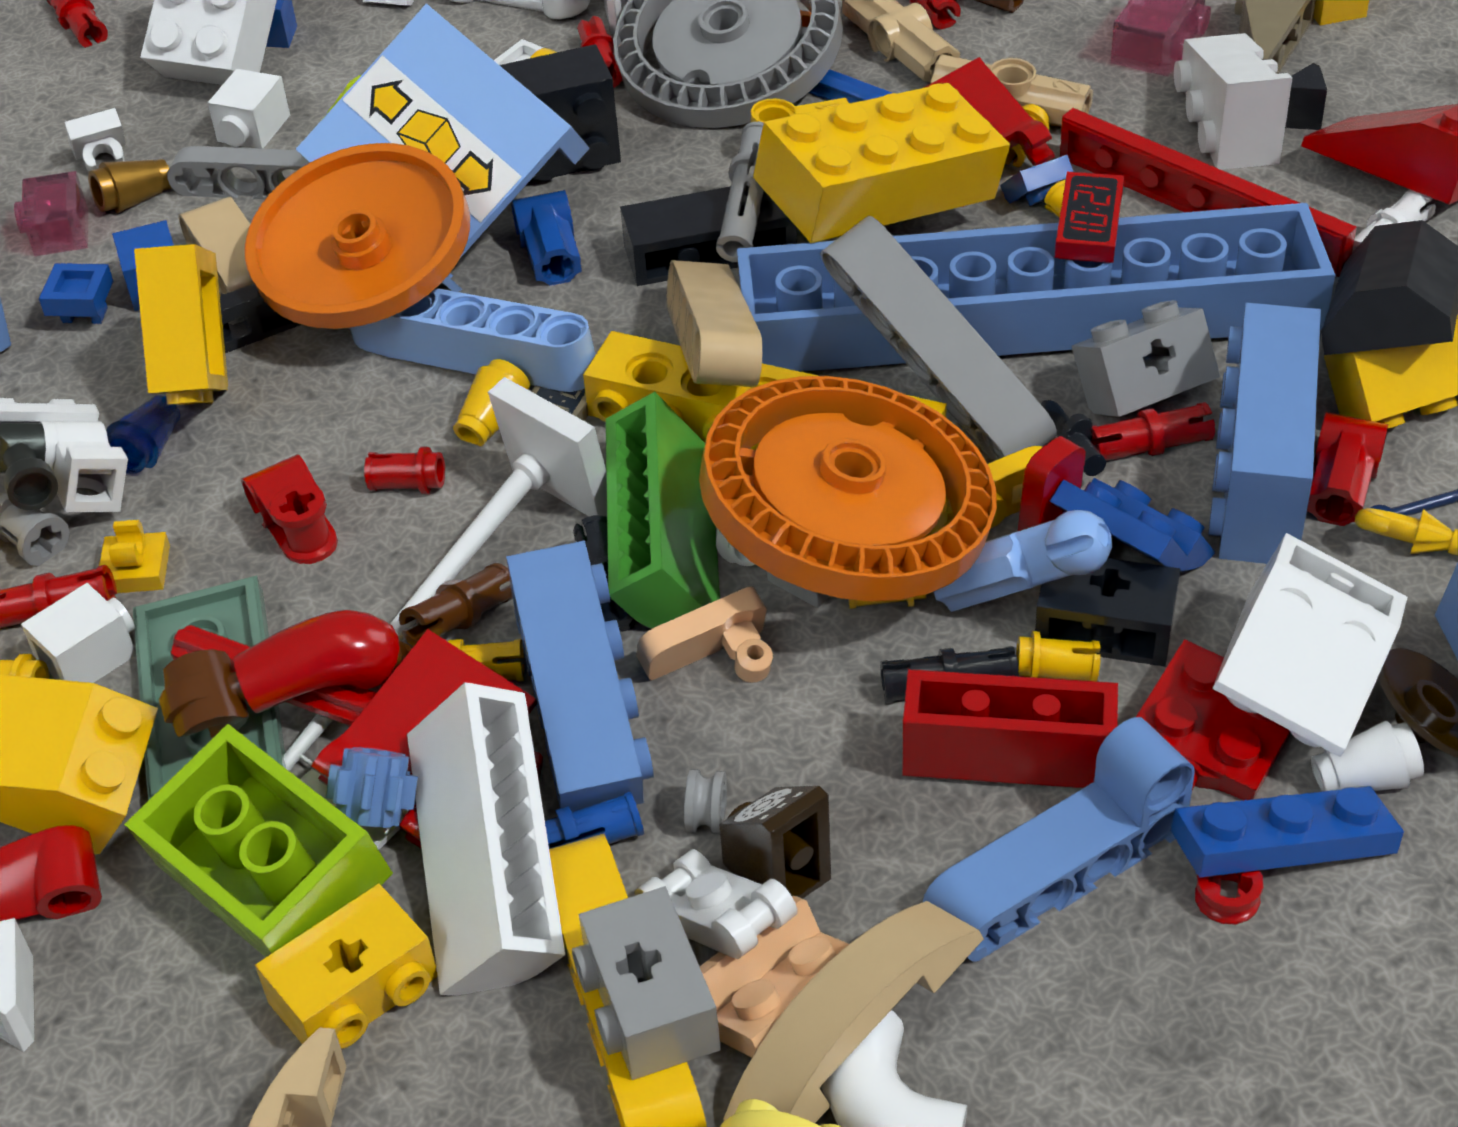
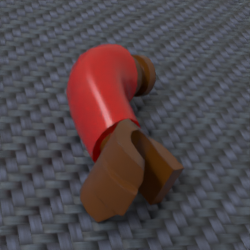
M353 610L329 612L306 619L273 634L236 655L234 662L225 651L214 649L195 651L171 661L163 668L165 690L160 695L159 703L165 723H173L174 731L178 738L194 735L206 728L209 729L211 738H214L227 724L238 730L246 723L249 717L246 703L258 714L300 695L325 687L345 685L356 689H370L383 685L410 652L411 647L398 639V635L391 624L370 613Z

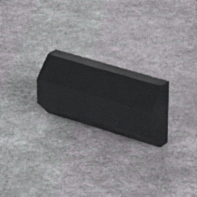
M1423 220L1375 226L1343 265L1321 331L1324 355L1453 342L1458 313V246Z

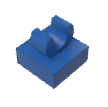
M55 263L39 297L44 316H60L62 323H72L74 317H91L92 324H102L108 308L106 298L114 282L109 265Z

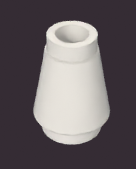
M1383 721L1350 738L1341 757L1327 750L1322 754L1311 757L1312 771L1322 792L1371 786L1374 791L1402 789L1409 787L1411 779L1424 775V764L1418 742L1413 731L1405 722L1391 726L1388 721Z

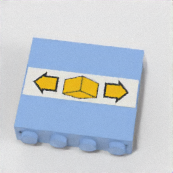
M427 3L296 148L309 162L341 149L374 143L408 145L438 157L456 175L469 206L470 232L461 257L557 150L572 163L576 164L590 149L572 126ZM450 273L442 283L451 291H461L462 288L451 279L453 275Z

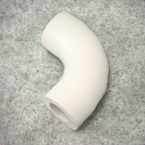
M892 1010L821 1086L825 1098L831 1105L830 1109L833 1116L841 1127H965L967 1105L927 1097L912 1091L901 1081L897 1073V1059L904 1027L902 1020Z

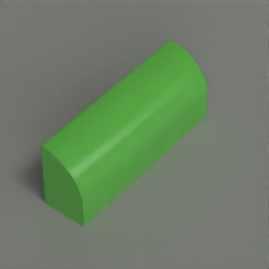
M656 392L606 418L609 594L632 618L651 629L720 599L716 526L712 522L703 503L699 483L705 442Z

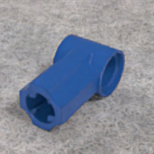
M565 190L512 200L511 208L516 234L520 235V247H526L536 281H543L549 286L571 282L575 275L582 272L581 258L574 239L573 220Z

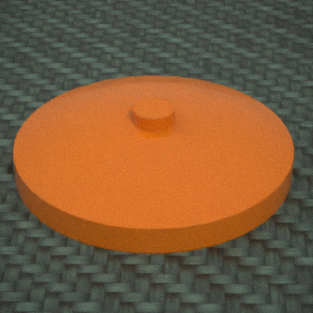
M374 143L341 149L301 167L281 182L264 200L254 215L246 236L245 261L247 269L264 301L275 312L288 320L305 326L326 329L351 328L371 324L396 315L418 303L437 288L451 273L468 241L470 232L469 206L453 171L441 159L427 151L395 143Z

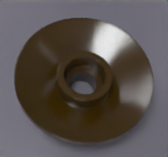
M1404 648L1390 650L1378 678L1386 697L1396 711L1395 720L1397 724L1405 722L1413 731L1417 742H1428L1439 750L1458 758V679L1443 666L1421 653Z

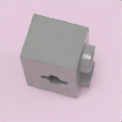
M1176 300L1156 303L1141 310L1142 319L1129 324L1126 323V320L1103 323L1091 329L1092 338L1072 345L1088 408L1094 414L1121 417L1221 377L1203 308L1178 307Z
M666 886L578 914L583 945L572 948L575 967L585 993L598 989L604 1007L595 1009L594 1012L604 1047L608 1055L622 1052L632 1080L721 1050L716 1005Z

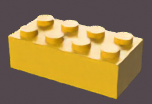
M949 83L933 84L921 89L902 93H890L883 97L855 103H843L836 107L808 113H796L789 117L765 121L763 123L753 178L810 243L842 236L867 216L874 217L884 226L995 199L1010 143Z

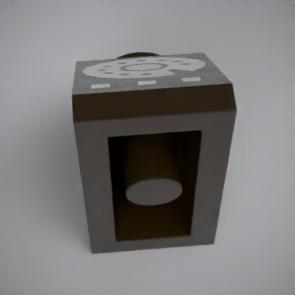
M820 786L775 787L755 801L739 805L725 821L719 824L723 864L733 874L759 884H763L769 879H775L788 890L791 896H797L802 899L831 880L829 794Z

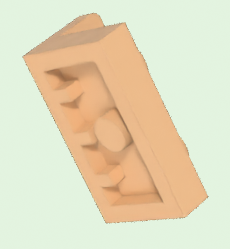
M792 896L797 906V915L779 929L769 926L758 934V944L741 958L735 959L718 952L699 966L717 1008L720 1042L751 1058L791 1001L832 958L849 945L844 941L820 932L808 902L797 896Z

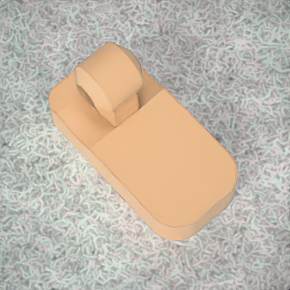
M746 587L649 630L638 641L636 657L648 678L655 680L714 654L724 647L730 659L735 660L734 668L737 676L745 682H759L768 676L773 659L770 646L760 640L761 636L759 635L764 627L767 609L754 587Z

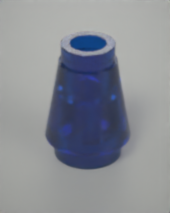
M157 395L152 397L149 401L107 427L106 432L110 446L122 447L128 458L126 473L136 474L144 468H153L176 424L180 420L181 414L176 404L167 405L166 396Z

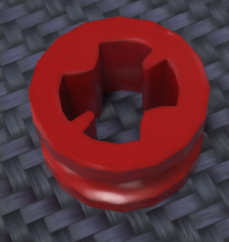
M1260 870L1200 878L1197 875L1195 902L1204 915L1221 924L1236 925L1246 922L1257 913L1260 906V897L1264 888L1263 875ZM1222 880L1238 883L1236 898L1220 895Z

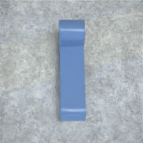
M1133 717L1114 728L1101 744L1096 758L1093 783L948 868L930 884L924 894L923 902L929 901L978 929L984 940L967 958L973 962L983 959L1041 923L1037 919L1041 914L1053 907L1061 911L1095 890L1097 887L1093 883L1108 873L1116 877L1150 856L1152 853L1148 849L1160 841L1166 839L1169 843L1173 842L1175 837L1170 829L1175 808L1190 807L1195 774L1194 766L1142 717Z

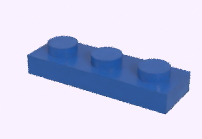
M1371 786L1175 808L1170 829L1199 878L1397 854L1404 833Z

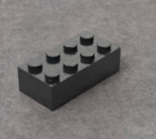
M596 44L500 65L572 126L590 148L576 164L572 163L557 150L528 183L550 180L554 177L589 169H599L621 162L613 78Z

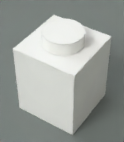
M236 69L208 101L217 142L226 143L233 147L244 146L263 149L290 116L282 77L277 75Z
M88 583L21 623L33 655L37 660H43L47 664L52 679L94 683L136 656V651L129 635L135 628L130 614L116 598H111L108 601L105 600Z

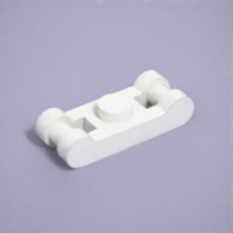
M691 849L673 863L674 871L660 880L657 877H652L635 891L636 896L666 886L687 938L735 959L741 958L758 944L757 935L770 926L779 929L797 915V906L788 890L777 880L769 879L763 884L751 881L712 866L695 849Z

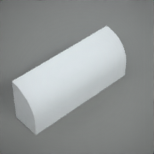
M465 682L407 734L412 775L418 776L415 800L440 995H462L513 986L538 975L565 956L525 693Z

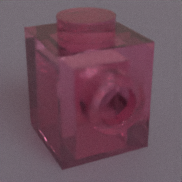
M72 171L23 179L22 201L14 203V212L18 229L21 234L27 233L34 256L88 248V207L77 172Z

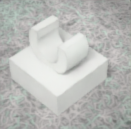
M115 108L64 122L76 160L84 159L87 171L97 169L95 158L100 153L111 154L115 162L125 161L122 147L126 145L122 125Z

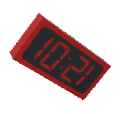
M1067 171L1055 244V258L1114 263L1124 176Z

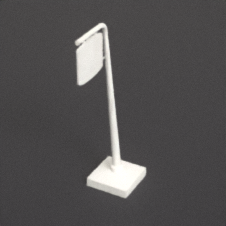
M506 377L490 389L488 395L513 473L402 610L415 606L434 596L441 584L453 580L530 489L539 490L541 488L587 516H606L607 475L595 427ZM400 611L390 624L401 641L404 638L402 631L414 625L416 619L405 625H400ZM316 714L284 754V762L288 771L294 767L300 758L312 766L313 762L305 757L304 754L333 721L332 719ZM312 768L300 780L336 807L333 799L326 798L327 786L318 779L321 774ZM402 809L400 823L409 810ZM360 826L368 832L378 850L401 829L400 826H392L391 828Z

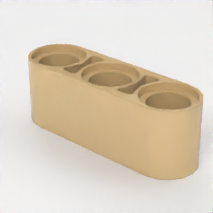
M231 196L178 215L180 227L187 245L196 244L216 253L219 293L227 294L254 284L245 261V242L250 223Z

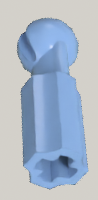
M1074 510L1063 513L1055 520L987 541L970 570L952 584L934 591L937 601L943 602L953 612L1068 576L1090 575L1099 570L1108 559L1112 549L1110 530L1103 519L1092 512Z

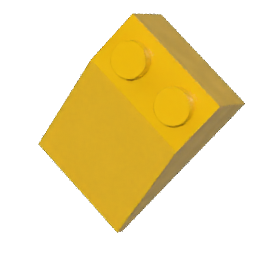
M0 674V822L31 834L56 826L73 825L82 827L89 831L91 835L94 854H101L126 817L158 708L95 683Z

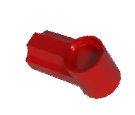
M1325 413L1314 460L1316 471L1313 474L1307 511L1312 513L1318 521L1339 526L1355 522V515L1364 508L1371 478H1377L1379 462H1381L1389 424Z

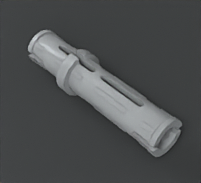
M751 122L743 127L739 152L732 158L728 171L729 179L732 183L716 250L722 258L731 262H738V248L753 247L752 242L764 192L762 187L753 178L763 122ZM754 166L752 175L748 176L750 167ZM746 186H749L748 196L744 195ZM744 205V214L740 216L741 207Z

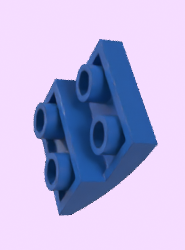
M1094 478L1082 490L1063 479L1050 500L1057 508L1065 512L1074 510L1092 512L1103 519L1110 530L1111 537L1167 567L1180 568V571L1192 570L1203 566L1215 554V551L1201 535L1205 527L1200 522L1175 508H1171L1167 516L1148 506L1152 500L1148 495L1122 480H1119L1113 488Z

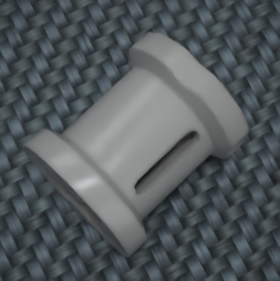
M7 493L0 496V539L3 542H12L17 546L19 555L27 563L40 566L66 547L70 532L68 524L61 517L52 513H44L40 509H20L11 503Z

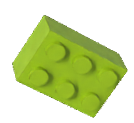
M229 724L210 740L124 824L159 868L265 957L378 883L382 886L393 874L366 830Z

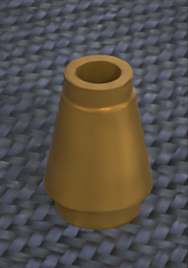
M164 159L154 161L101 162L99 169L91 170L88 174L93 200L101 212L114 209L118 214L165 190L172 189L167 176L169 167Z

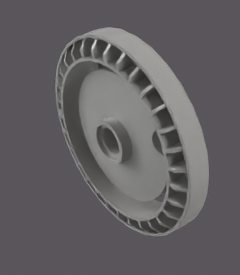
M629 0L616 23L613 38L615 59L626 90L637 104L652 115L671 123L698 128H721L746 124L750 122L751 109L758 101L777 98L793 104L810 92L826 75L833 65L841 46L843 26L838 0H799L811 12L808 27H802L800 9L796 0ZM652 37L654 53L660 65V68L657 70L646 61L647 50Z

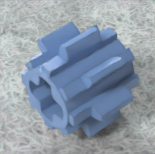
M345 748L342 765H330L326 798L333 799L336 808L360 826L399 827L402 809L414 810L418 776L410 775V771H407L409 757L405 756V754L374 748Z

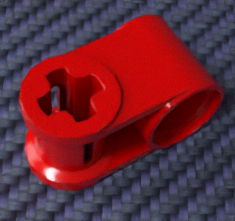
M299 454L241 479L245 495L255 514L261 513L264 522L262 526L268 528L287 558L299 564H312L326 559L335 551L338 539L335 529L324 515L327 503L323 491L314 481L306 463Z

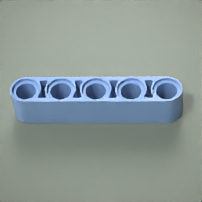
M435 288L418 303L396 315L371 324L349 328L354 343L359 348L368 352L476 374L480 367L488 366L492 360L501 359L514 364L522 370L529 379L530 385L563 392H574L585 388L583 374L596 355L588 321L581 315Z

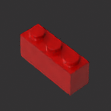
M908 669L903 714L902 776L1084 788L1094 782L1096 758L1101 744L1113 729L1118 726V683Z

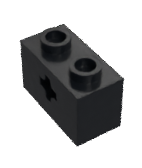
M1108 558L1099 570L1090 575H1072L1042 584L1037 602L1035 631H1039L1041 638L1084 642L1100 641V652L1097 654H1101L1100 657L1166 667L1180 568Z

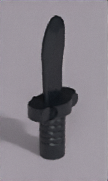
M1044 400L1041 405L1055 424L1057 429L1056 436H1063L1085 450L1086 457L1083 472L1088 476L1100 474L1106 466V460L1092 443V433L1090 431L1093 424L1092 420L1079 413L1069 418L1058 403L1052 400Z

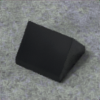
M1312 63L1291 76L1293 78L1285 128L1321 129L1327 87L1320 66Z

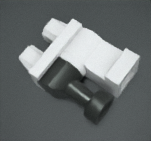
M0 398V473H5L4 488L14 506L23 510L41 509L51 503L57 494L65 512H120L128 458L122 447H111L108 443L107 432L104 424L98 421L99 411L95 404H75L73 399H52L47 404L16 403L13 398ZM77 488H88L100 494L83 495L76 493Z

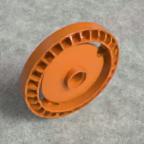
M799 376L771 381L749 389L730 401L715 417L707 434L701 459L699 483L702 500L712 522L726 540L748 560L775 577L803 589L841 599L869 602L903 600L926 595L952 584L970 570L978 559L987 540L996 512V486L990 467L976 445L959 427L938 411L913 397L885 386L857 379L833 376ZM759 443L756 450L750 449L751 447ZM947 495L954 519L938 532L925 537L938 523Z

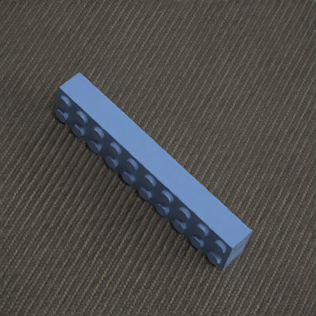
M1307 203L1119 218L1114 263L1055 258V244L1059 223L893 236L998 356L1072 350V345L1092 338V328L1115 320H1126L1127 324L1143 318L1142 309L1170 300H1176L1178 307L1203 308L1210 338L1229 337L1230 326L1242 327L1246 302L1321 309L1320 330H1322L1330 307L1335 279L1334 270ZM834 241L737 249L739 288L761 333L763 364L803 372L906 363L836 283L824 266L820 253Z

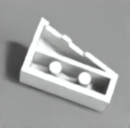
M1246 33L1184 39L1182 60L1176 61L1174 65L1175 88L1177 92L1186 93L1187 118L1189 122L1198 123L1200 151L1202 153H1210L1215 167L1221 170L1280 164L1293 77L1288 73L1276 74L1278 63L1273 59L1262 60L1264 50Z

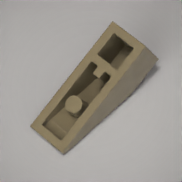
M1236 0L1235 14L1241 16L1239 34L1246 33L1264 50L1262 60L1273 59L1278 63V71L1275 73L1279 74L1313 22L1316 0Z

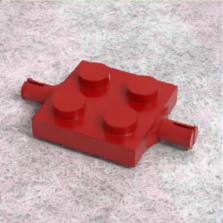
M1184 639L1136 717H1142L1194 766L1195 774L1192 790L1196 786L1198 788L1220 790L1242 800H1253L1291 732L1259 713H1249L1237 708L1225 695L1212 689L1224 657Z

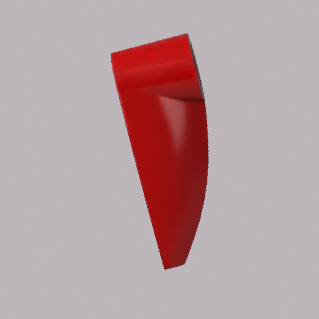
M73 825L56 826L0 847V921L13 918L20 919L37 914L57 920L93 910L100 904L102 893L91 835L86 829Z

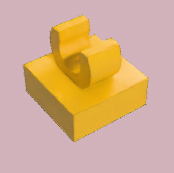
M140 520L114 521L113 529L116 536L104 537L99 566L107 565L110 568L116 583L117 593L163 590L170 543L166 532L144 533Z

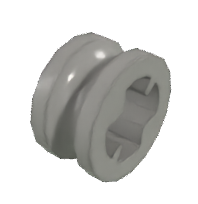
M690 769L685 790L686 832H696L699 826L706 825L711 828L712 834H720L719 824L725 819L727 805L726 771H716L713 777L706 778L701 775L700 770Z

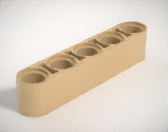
M671 260L667 280V308L693 382L695 384L757 387L762 366V337L729 265Z

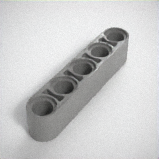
M867 216L821 251L820 255L824 266L836 283L936 398L942 403H947L949 413L990 459L998 460L1031 446H1044L1057 435L1055 424L1043 406L878 220L872 216Z

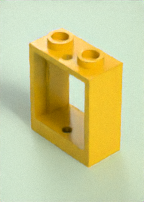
M196 244L134 249L148 393L166 394L167 405L213 403V391L228 390L216 253Z

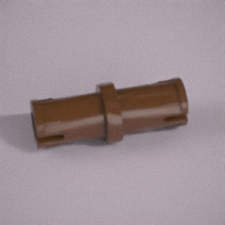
M493 563L464 580H449L438 587L434 596L415 606L403 609L399 614L400 625H405L416 619L414 625L402 631L405 640L414 647L427 629L438 636H442L453 629H468L477 624L482 613L501 603L512 600L511 585L500 590L502 584L510 581L508 568L503 564Z

